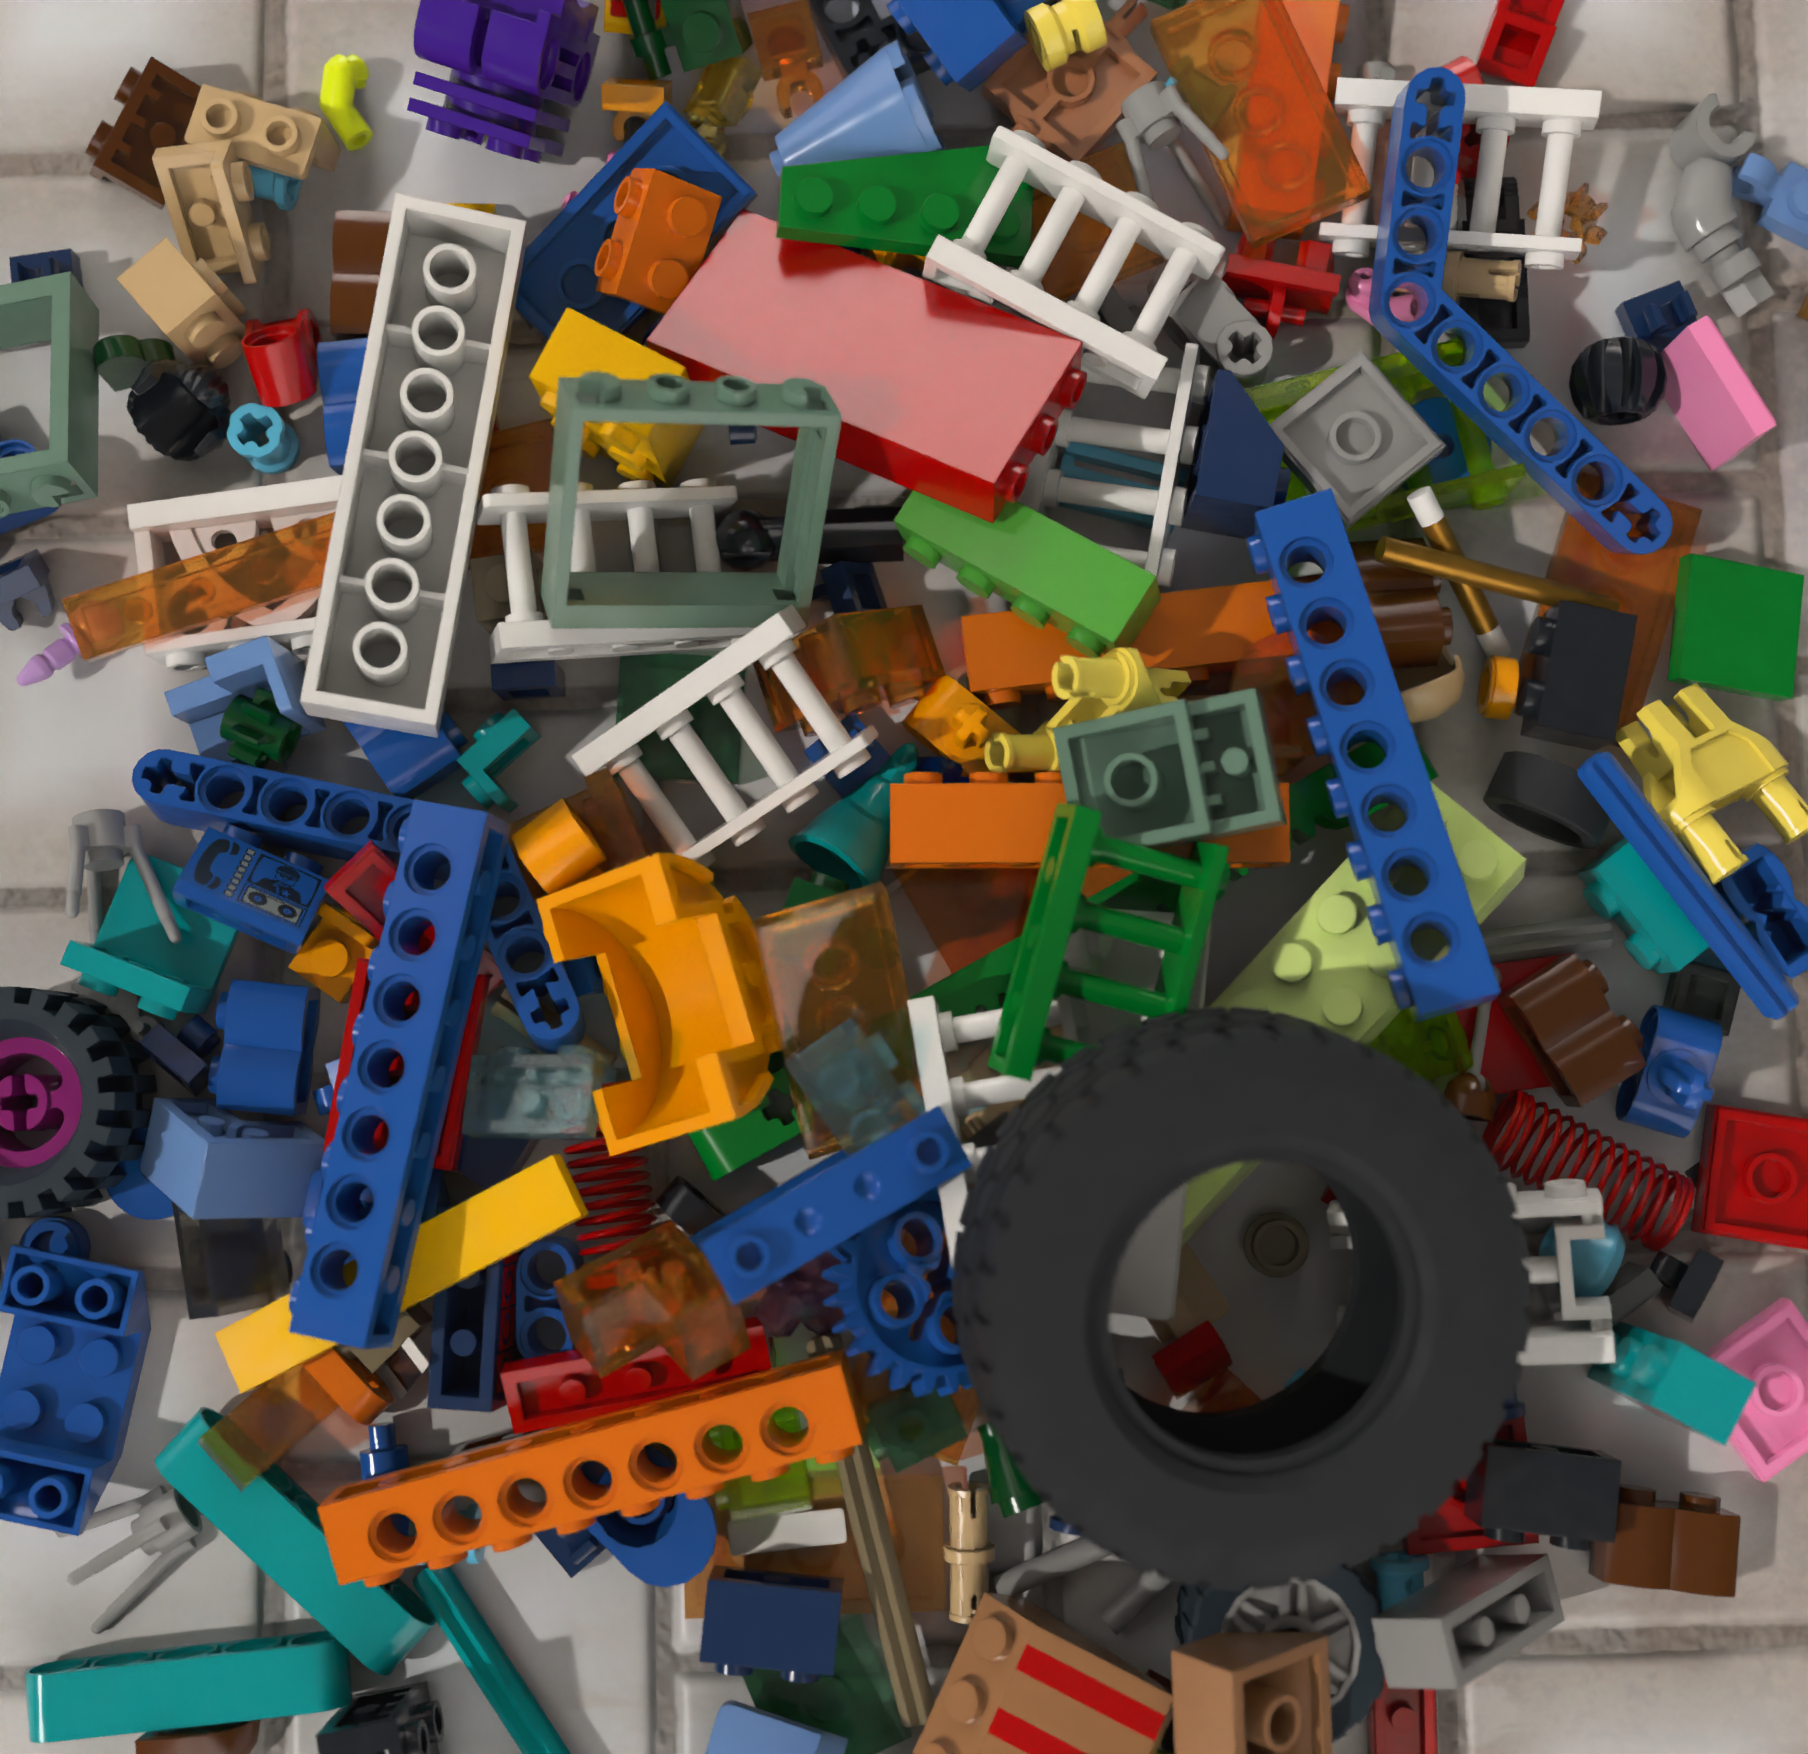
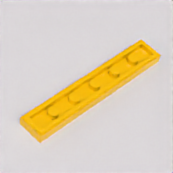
M561 1154L551 1155L420 1224L400 1313L587 1216L589 1213ZM356 1259L343 1266V1277L346 1284L350 1287L358 1274ZM290 1294L214 1333L241 1394L254 1390L340 1345L339 1343L288 1332L292 1318L289 1310Z

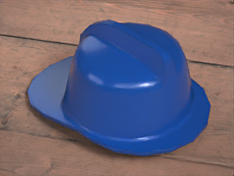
M649 1444L645 1446V1453L653 1464L660 1467L675 1465L659 1450ZM588 1460L582 1465L581 1469L584 1476L592 1483L602 1485L612 1482L609 1469L601 1462ZM684 1492L660 1499L661 1504L657 1508L641 1515L623 1517L621 1511L617 1510L596 1516L597 1521L587 1529L630 1573L646 1584L671 1587L687 1583L704 1570L714 1553L717 1526L713 1509L705 1497L690 1500L686 1498Z

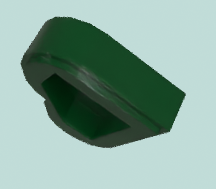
M112 335L99 340L92 349L98 374L115 392L131 388L141 374L142 369L150 361L162 359L176 361L173 345L158 338L138 340L130 335Z

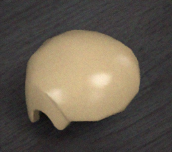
M1446 645L1442 647L1437 666L1392 669L1410 723L1433 720L1455 706L1459 701L1465 684L1461 657L1454 655L1453 661Z

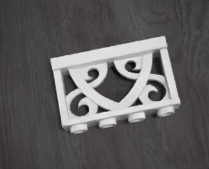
M342 475L128 504L129 529L134 532L146 639L144 641L145 655L162 665H166L168 671H196L206 667L205 657L265 635L284 648H292L294 654L309 655L316 617H307L318 607ZM303 523H318L319 531L310 539L314 542L326 543L324 549L309 547L298 542L297 532ZM272 527L279 541L290 552L301 559L316 563L301 586L274 610L263 607L246 598L223 578L237 571L249 560L257 546L260 529ZM221 534H234L237 539V547L234 552L225 559L212 564L209 558H216L225 554L222 550L216 549V538ZM173 541L189 573L167 584L163 543ZM200 586L206 593L195 597L190 602L186 610V616L191 618L196 612L206 611L210 618L209 625L199 633L182 634L172 624V608L183 593ZM232 614L251 626L229 629L232 622Z

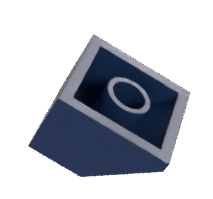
M1218 369L1200 411L1197 449L1194 463L1190 466L1187 483V503L1183 524L1180 527L1246 539L1255 535L1254 512L1285 503L1291 469L1281 467L1284 445L1231 371Z

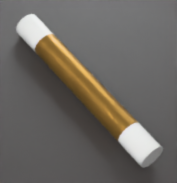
M1425 486L1412 492L1407 497V501L1431 548L1466 557L1431 487ZM1448 580L1487 658L1491 655L1508 656L1512 652V648L1483 590Z

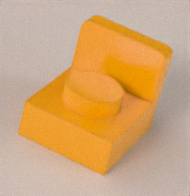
M323 901L316 911L322 919L288 968L339 1003L346 1004L351 997L358 957L370 959L374 948L380 945V940L344 907L341 908L340 906Z

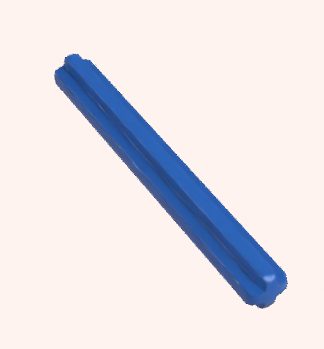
M1598 752L1584 761L1577 769L1579 779L1762 1015L1778 1020L1796 1008L1799 1004V995L1615 757L1609 752Z

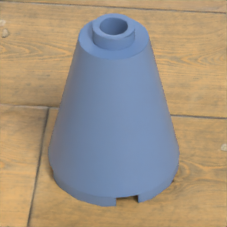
M896 40L881 48L775 136L778 149L769 153L774 170L778 178H780L782 166L947 149L941 134L936 136L932 127L934 124L932 117L934 116L906 53H902L899 40Z

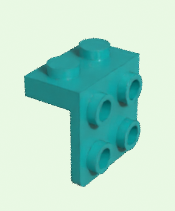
M148 855L182 934V939L179 943H172L167 936L163 924L159 920L134 860L131 857L95 943L70 940L60 964L81 972L78 984L91 990L116 997L119 988L141 996L137 1007L154 1015L175 1020L178 1012L206 1014L240 931L175 904L172 890L184 868Z

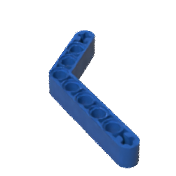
M1442 67L1427 68L1418 73L1396 97L1393 106L1368 309L1370 320L1380 334L1602 546L1613 553L1624 555L1655 552L1665 545L1672 532V515L1665 503L1442 290L1466 99L1465 88L1460 78L1454 72ZM1425 91L1431 93V104L1441 106V109L1429 119L1427 126V106L1422 103H1416V100ZM1426 126L1425 136L1413 138ZM1418 156L1425 158L1431 164L1434 170V180L1431 187L1423 188L1416 186L1410 181L1406 172V164L1409 157ZM1402 223H1412L1422 229L1426 245L1421 255L1409 254L1401 248L1398 242V230ZM1394 289H1406L1416 298L1418 308L1412 322L1401 321L1391 312L1389 301ZM1443 332L1452 333L1457 336L1463 345V357L1456 367L1446 365L1438 357L1436 346ZM1491 376L1498 377L1504 381L1509 390V400L1502 411H1495L1490 408L1484 400V385ZM1539 420L1549 424L1555 436L1554 446L1545 456L1536 452L1530 442L1531 429ZM1586 464L1595 468L1600 478L1599 490L1591 499L1583 497L1578 491L1576 484L1577 474ZM1610 506H1613L1614 508H1616V509L1618 510V511L1602 512L1604 509H1607V508H1609ZM1640 514L1641 518L1636 523L1637 529L1641 532L1639 537H1628L1626 535L1630 531L1632 524L1624 515Z
M158 749L147 753L138 760L132 773V783L136 793L160 821L204 832L208 826L223 832L226 824H231L260 837L263 840L262 844L349 861L372 840L396 864H399L401 856L398 847L399 831L404 820L410 817L413 799L170 749ZM177 781H180L183 786L176 785ZM236 791L244 792L241 801L234 807L219 809L222 799L228 794ZM295 804L307 805L303 815L298 819L290 822L280 821L283 812L290 806ZM355 817L369 818L367 826L361 832L353 835L342 833L344 825L350 819ZM507 842L494 901L500 897L511 896L519 899V905L509 915L502 917L491 915L485 939L531 1042L538 1050L545 1054L555 1056L567 1054L578 1047L584 1038L586 1029L584 1015L562 963H554L549 943L544 936L541 915ZM446 862L438 868L434 879L447 882L451 873L450 862ZM534 951L545 956L542 965L534 972L523 974L512 970L515 960L523 953ZM548 993L563 1023L559 1028L552 1030L546 1023V1018L537 999Z

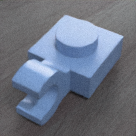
M1749 153L1742 167L1736 165L1732 170L1733 196L1762 207L1756 220V225L1808 250V169L1790 161L1778 174L1775 165L1770 160L1758 154Z

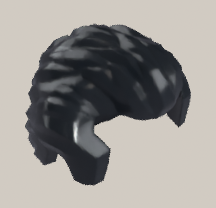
M168 359L150 361L142 369L141 374L131 387L132 390L128 395L126 408L133 419L137 432L145 436L147 443L152 445L154 450L165 456H170L174 460L193 461L223 446L224 441L228 439L227 430L231 411L228 407L231 401L228 391L229 387L224 377L217 373V370L211 365L205 366L198 363L186 365L183 362L170 361Z

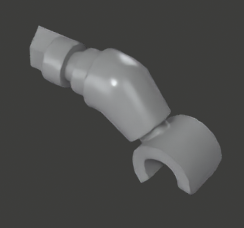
M1712 93L1674 127L1670 137V152L1675 163L1683 171L1670 215L1674 232L1685 252L1693 249L1702 264L1710 261L1714 267V270L1709 273L1710 277L1736 317L1739 318L1775 295V292L1760 271L1759 267L1762 265L1752 249L1748 247L1742 250L1737 241L1743 235L1734 223L1739 216L1733 208V172L1730 166L1753 146L1757 134L1744 131L1730 144L1721 141L1712 132L1709 117L1720 107L1716 93Z

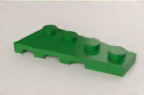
M990 145L782 166L779 178L776 238L927 256L938 234L952 242L954 239H962L999 168L986 160ZM1023 181L984 251L987 261L995 265L1019 268L1031 247L1033 187Z

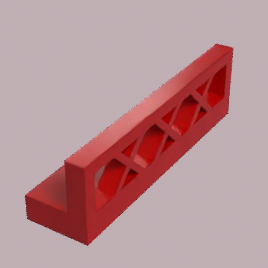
M764 1315L505 1362L503 1363L500 1375L515 1435L563 1426L775 1368L776 1350L773 1337H768Z

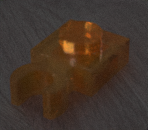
M799 0L747 13L764 82L781 78L777 84L776 95L779 111L785 119L792 118L790 97L798 91L809 93L813 98V104L824 96L820 79L816 74L809 71L823 67V58L808 0Z

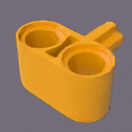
M944 673L937 678L901 722L917 740L968 782L969 774L990 772L986 766L984 749L988 738H993V733L1020 734L965 687ZM1007 773L1008 781L1015 773Z
M563 797L511 836L520 859L548 894L604 874L599 867L607 859L592 832Z

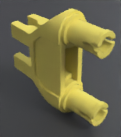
M1114 648L1102 658H1083L1073 655L1061 656V662H1056L1053 667L1052 685L1058 697L1069 700L1050 721H1044L1033 734L993 733V738H988L984 749L986 766L990 772L1002 773L1033 772V774L1041 772H1061L1052 728L1177 701V697L1192 682L1187 671L1146 667L1137 648Z
M1695 683L1680 690L1673 697L1686 712L1689 723L1684 720L1674 704L1666 707L1659 699L1644 706L1636 714L1650 730L1652 740L1638 721L1621 727L1616 732L1615 739L1641 775L1643 795L1703 869L1710 882L1715 885L1745 865L1749 859L1745 854L1741 853L1712 816L1714 812L1741 799H1744L1745 802L1753 800L1782 836L1783 842L1788 845L1808 833V805L1785 778L1789 773L1787 769L1789 764L1776 747L1762 735L1731 721L1702 688Z

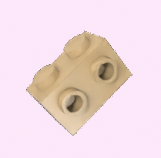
M165 237L116 278L162 332L193 363L205 366L211 365L214 369H221L235 362L242 354L241 340L245 335L246 329L245 325L238 318L248 310L202 258L191 265L168 238Z

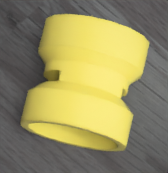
M1062 0L1052 6L1041 3L1024 12L1025 25L1031 44L1041 65L1047 72L1066 64L1069 55L1079 50L1088 54L1107 45L1105 26L1095 0Z

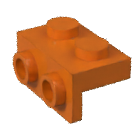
M634 168L630 177L626 176L622 180L615 195L614 212L618 216L611 239H606L603 242L596 257L594 271L595 275L599 277L596 291L607 296L624 299L665 315L702 264L722 196L655 168Z

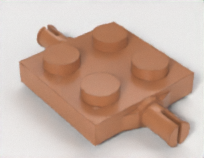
M1126 0L1108 22L1103 20L1107 45L1088 54L1079 50L1069 55L1066 64L1049 72L1041 65L1028 35L1026 37L1028 43L1001 65L983 85V97L1009 117L1013 125L1012 132L1014 130L1026 131L1036 136L1049 152L1068 162L1075 160L1085 163L1115 130V125L1125 118L1120 109L1122 102L1136 89L1157 79L1158 72L1133 52L1126 39L1140 22L1148 16L1146 7L1142 2L1136 7L1137 0Z

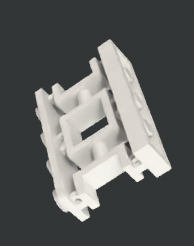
M1581 1179L1550 1180L1544 1182L1543 1191L1517 1192L1515 1183L1507 1182L1518 1213L1512 1215L1515 1218L1581 1215V1218L1553 1219L1556 1256H1537L1522 1260L1523 1264L1530 1270L1531 1284L1559 1283L1562 1319L1565 1321L1530 1322L1526 1352H1519L1517 1361L1522 1365L1616 1363L1609 1296L1575 1297L1570 1240L1605 1238L1603 1202L1600 1190L1597 1188L1586 1189V1181ZM1332 1200L1327 1209V1220L1330 1226V1248L1352 1249L1349 1228L1338 1200ZM1338 1305L1336 1314L1337 1328L1342 1320L1346 1305Z

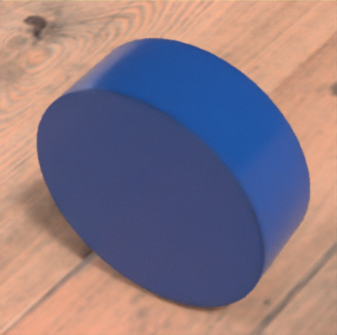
M64 1216L49 1217L34 1222L25 1230L19 1242V1245L89 1259L91 1251L90 1238L85 1228L76 1220Z

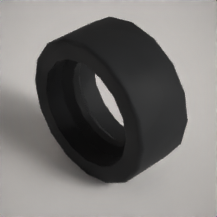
M1511 751L1504 753L1483 797L1484 803L1492 811L1511 823L1541 837L1581 849H1595L1599 845L1610 822V817L1579 779L1576 769L1526 752Z

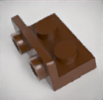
M152 56L143 72L131 66L114 97V100L124 105L115 125L112 126L102 120L85 151L86 154L96 159L90 175L99 181L106 177L162 210L166 202L152 156L156 148L187 145L184 137L201 86Z

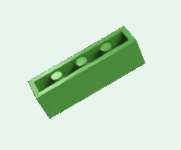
M912 491L893 520L905 542L903 546L904 551L913 559L932 569H935L938 563H941L958 573L956 579L964 587L980 597L988 599L993 592L1013 603L1010 609L1014 614L1036 628L1043 629L1049 623L1067 633L1066 641L1077 651L1090 658H1100L1102 653L1106 655V653L1114 648H1130L1161 600L1155 575L1018 501L1015 503L1007 501L995 522L990 523L921 493Z

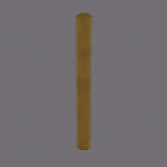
M1387 536L1380 538L1375 550V560L1378 562L1552 607L1560 600L1619 611L1620 602L1617 597Z

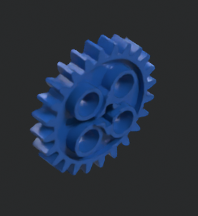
M938 1186L829 1249L828 1252L839 1259L841 1264L832 1266L822 1272L824 1279L839 1284V1292L823 1300L824 1306L842 1308L844 1317L832 1326V1332L843 1333L851 1330L855 1337L845 1354L849 1358L866 1351L870 1355V1359L866 1366L865 1375L871 1377L889 1369L888 1389L892 1391L905 1387L911 1380L914 1397H921L932 1393L934 1386L940 1397L958 1392L959 1384L964 1389L973 1387L967 1374V1365H965L962 1359L955 1329L958 1320L955 1319L953 1313L952 1277H956L957 1273L952 1269L947 1241L944 1250L941 1252L943 1244L942 1232L946 1235ZM901 1229L906 1230L914 1238L917 1247L916 1256H912L903 1247L900 1238ZM928 1273L926 1280H924L923 1275ZM882 1290L892 1294L896 1300L898 1307L896 1319L889 1316L882 1307ZM930 1292H933V1297L929 1298ZM942 1315L948 1318L954 1326L956 1333L954 1344L946 1340L941 1332L940 1320ZM913 1322H915L913 1331L915 1341L909 1337V1331Z

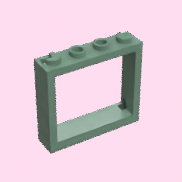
M71 271L0 285V350L51 340L49 449L0 458V519L12 513L44 507H61V504L98 497L99 374L92 349L99 341V309Z
M600 371L583 373L580 378L559 377L541 597L551 628H756L790 605L794 606L808 626L842 414L826 387L804 378H790L782 384L754 383L740 376H723L718 378L716 382L688 381L678 375L660 373L650 376L649 380L619 379L613 374ZM584 421L799 427L777 572H570Z

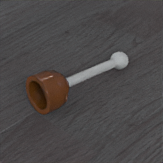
M1492 965L1498 985H1500L1502 981L1501 972ZM1492 1001L1477 1005L1467 1071L1452 1078L1447 1083L1443 1093V1097L1448 1099L1466 1120L1493 1122L1496 1106L1495 1091L1490 1081L1480 1074Z

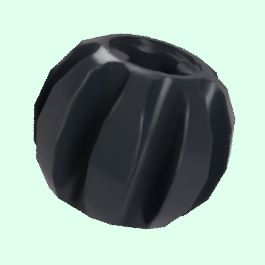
M1612 337L1587 346L1579 354L1571 367L1569 389L1574 407L1584 419L1599 425H1625L1645 419L1658 408L1665 396L1668 378L1662 355L1653 344L1636 337Z

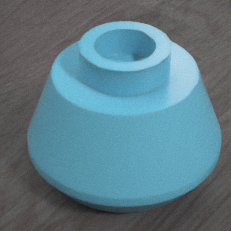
M1603 1220L1605 1238L1570 1240L1575 1297L1601 1296L1613 1281L1625 1252V1240L1617 1224L1609 1226L1606 1224L1607 1221ZM1554 1223L1548 1229L1541 1242L1539 1256H1556Z

